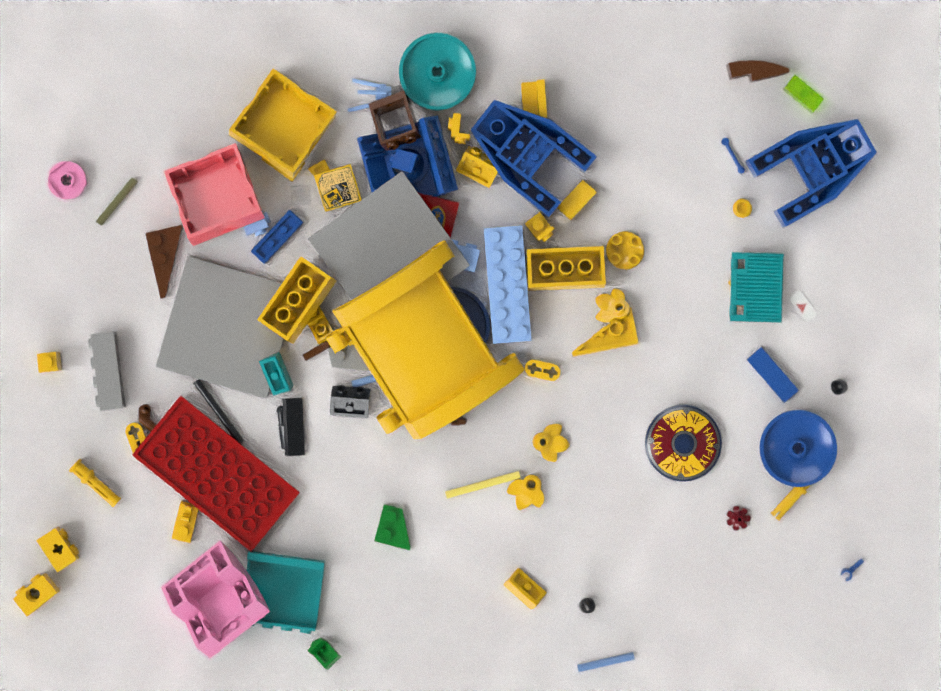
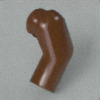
M148 404L141 405L138 410V420L149 431H152L157 424L151 420V407Z

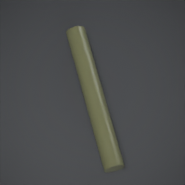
M133 177L96 220L100 226L104 224L138 183Z

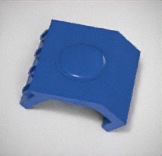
M438 115L419 119L417 125L421 138L417 139L414 143L400 145L397 149L417 154L421 158L415 175L404 171L403 173L416 191L422 194L439 197L458 190ZM411 124L385 131L387 139L412 130ZM378 134L357 138L371 192H374L401 172V170L392 168V163H390L391 155L397 149L386 151L380 144Z

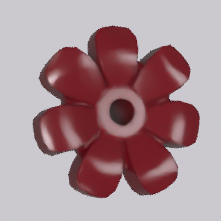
M734 506L733 512H727L726 515L730 519H727L726 522L729 526L733 525V530L738 531L739 527L742 529L747 528L745 522H749L751 517L746 515L748 512L746 508L740 510L738 506Z

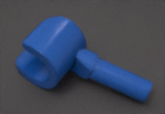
M862 559L858 560L850 568H843L841 570V575L844 572L850 573L845 578V581L852 579V573L864 562Z

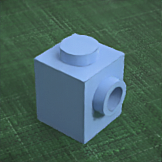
M263 212L264 219L243 227L247 236L253 234L259 236L266 233V229L270 228L268 223L271 222L267 212Z

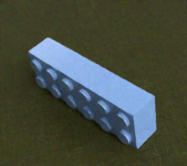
M522 225L484 228L493 344L532 341Z

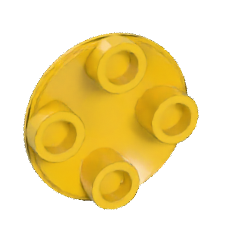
M619 232L609 239L606 246V255L609 262L616 268L623 270L632 269L641 262L644 256V245L641 238L634 233Z

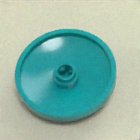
M445 33L423 35L414 40L401 57L399 65L400 83L410 100L422 108L435 111L453 108L466 99L474 86L476 65L473 55L461 40Z

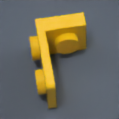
M540 212L524 223L538 242L541 239L545 242L554 235L552 231L555 228L550 226Z

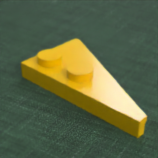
M630 308L629 314L625 318H615L585 343L578 346L572 352V356L577 357L638 345L632 309Z

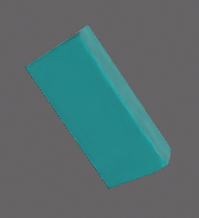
M280 352L259 361L273 396L290 391L293 388L292 380Z

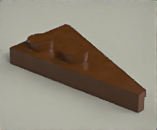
M182 225L145 233L160 299L166 298V293L168 292L176 251L178 250V243L183 229Z

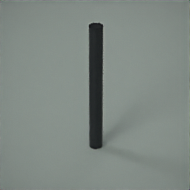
M201 380L195 381L193 384L231 436L240 444L245 441Z

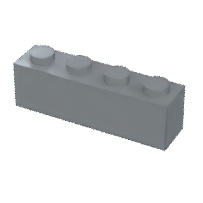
M113 331L90 334L91 338L88 339L89 349L93 351L91 367L95 369L96 375L93 377L94 388H97L98 396H95L96 406L100 407V411L125 408L117 333Z

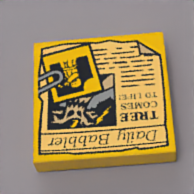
M351 163L314 174L325 212L362 200Z

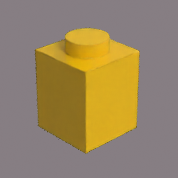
M60 352L37 354L39 373L62 371Z

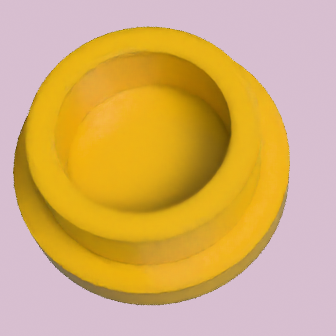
M739 199L733 204V213L737 217L745 218L750 215L752 205L748 200Z

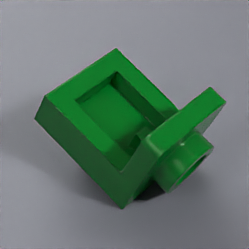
M322 637L314 640L307 650L310 654L314 655L326 670H329L341 658L333 646Z

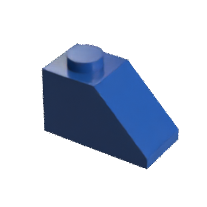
M397 149L391 155V167L415 175L421 157L417 154Z

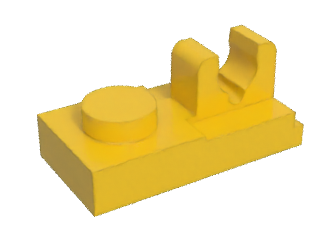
M181 501L171 539L191 543L199 511L193 504Z

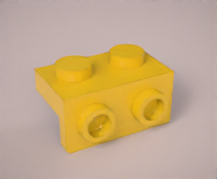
M453 113V118L449 117L448 122L451 140H454V143L466 144V141H470L471 134L459 133L461 114Z

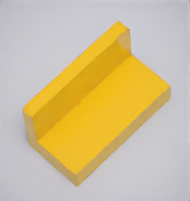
M540 79L536 82H522L523 110L547 119L545 79Z

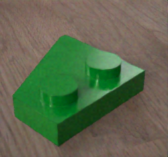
M384 504L374 541L410 551L411 546L403 509Z

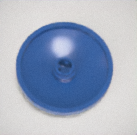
M805 410L787 411L776 416L764 429L759 445L760 458L766 471L778 482L792 487H805L819 482L830 472L837 456V441L829 424L820 416Z

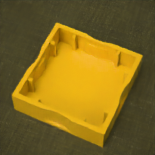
M273 68L258 88L253 100L243 109L230 127L229 136L293 178L336 118L337 111L315 96L304 92L296 83Z

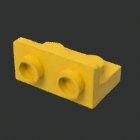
M468 146L455 170L488 188L491 187L498 173L487 155L481 149L474 146Z

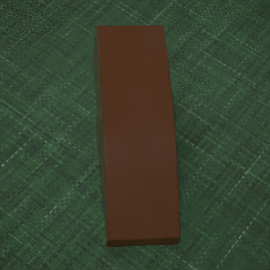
M737 61L726 65L729 80L748 76L750 83L786 75L790 72L787 67L766 61Z

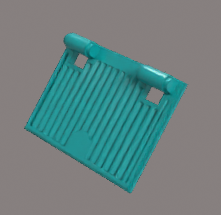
M732 252L730 321L782 323L784 254ZM739 259H745V269H738ZM737 305H743V315H737Z

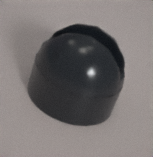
M843 379L834 380L831 384L832 392L836 395L844 394L848 390L847 382Z
M584 598L580 601L579 608L583 613H592L595 610L596 605L593 599ZM584 601H585L587 607L589 608V610H586V608H585V606H584V604H583Z

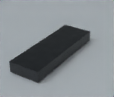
M282 399L285 456L305 455L303 399Z

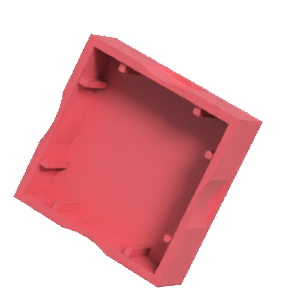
M236 143L211 152L201 159L188 161L164 171L171 193L178 204L179 215L187 238L193 246L265 218L242 154Z

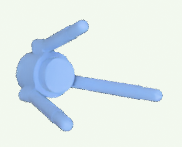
M352 79V82L376 87V90H358V94L375 95L376 100L391 95V86ZM364 104L355 106L352 108H348L347 111L352 112L361 109L369 108V105Z

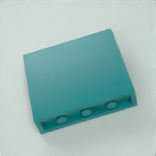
M249 551L246 571L257 585L270 610L265 617L256 623L262 624L263 628L273 629V626L281 627V630L284 631L300 629V632L305 634H311L312 631H315L325 561Z

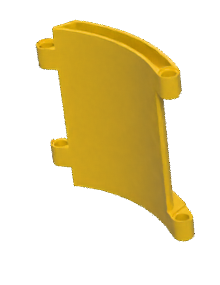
M445 240L434 245L381 283L332 310L342 327L334 330L325 338L335 354L348 345H354L393 406L376 417L386 434L392 433L404 424L413 439H422L490 398L525 370L515 353L506 356L498 363L496 362L440 271L443 268L442 265L452 257H455Z

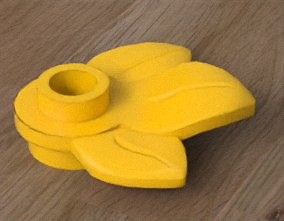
M614 288L610 295L600 294L595 298L596 304L601 309L595 316L598 321L611 322L615 318L623 319L629 314L630 306L625 301V294L619 289Z
M550 424L545 427L543 432L537 433L533 437L532 443L534 448L541 451L542 457L550 462H556L557 453L567 450L570 446L568 440L560 436L562 431V425ZM542 438L545 440L544 445L540 444Z
M528 475L523 480H514L507 488L508 494L516 495L518 510H523L531 504L540 508L544 502V494L540 489L541 480L536 475ZM529 481L535 482L533 488L528 486Z

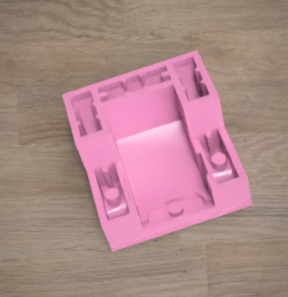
M221 540L161 587L172 613L186 623L196 648L209 658L219 653L224 647L270 612L261 592L249 573Z

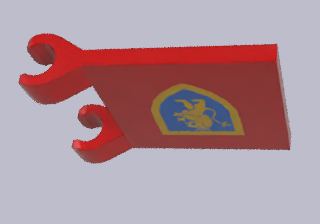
M418 192L451 238L459 202Z

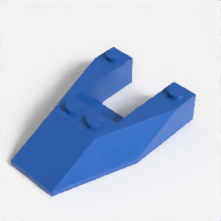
M497 100L490 104L470 130L503 181L547 218L551 216L561 201L535 182L532 176L551 152L555 150L583 173H585L597 157L552 120Z
M855 119L797 131L746 160L745 163L755 178L785 160L791 159L808 192L773 211L784 228L836 199L874 157L877 151L859 120Z

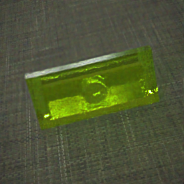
M795 74L782 89L811 114L814 113L824 100L822 96Z

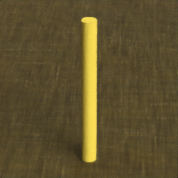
M519 471L448 490L445 493L448 499L521 477Z

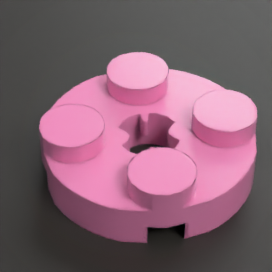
M62 161L55 164L49 171L48 187L56 197L65 200L75 199L84 192L87 186L86 173L76 163ZM65 175H67V177H69V175L72 177L71 184L69 186L68 184H66L65 186L62 183L64 181L63 177Z

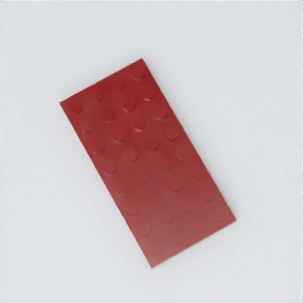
M182 395L132 454L138 461L250 552H252L300 493Z

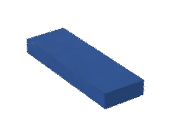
M289 209L251 252L263 264H266L304 222Z
M762 347L746 359L783 403L799 391Z

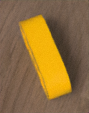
M529 360L525 364V372L531 377L554 381L560 376V368L555 364L538 360ZM532 363H536V367L542 368L541 372L534 371V374H531L528 365L531 366ZM551 367H555L554 370L557 371V375H553L550 378L548 373L543 372L544 369L550 370Z
M136 422L130 423L125 430L133 453L139 447L137 441L140 440V443H142L146 438L143 427ZM131 426L139 428V432H137L139 439L136 440L134 434L130 435Z

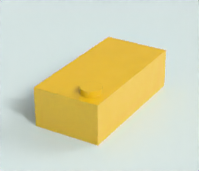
M604 246L527 249L528 291L605 288Z
M300 256L257 320L286 341L294 344L337 280Z

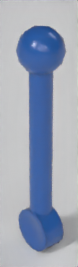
M723 138L721 140V144L726 146L727 150L729 151L732 159L738 167V173H744L745 168L740 165L731 147L729 146V139Z

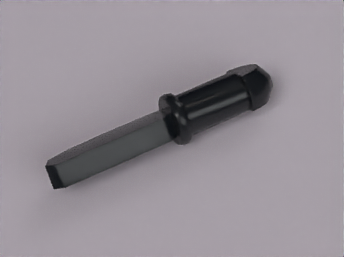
M280 405L277 407L276 412L278 414L281 448L285 449L283 406Z

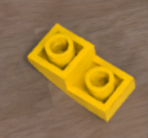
M319 306L307 325L320 345L327 341L325 337L333 332V329Z

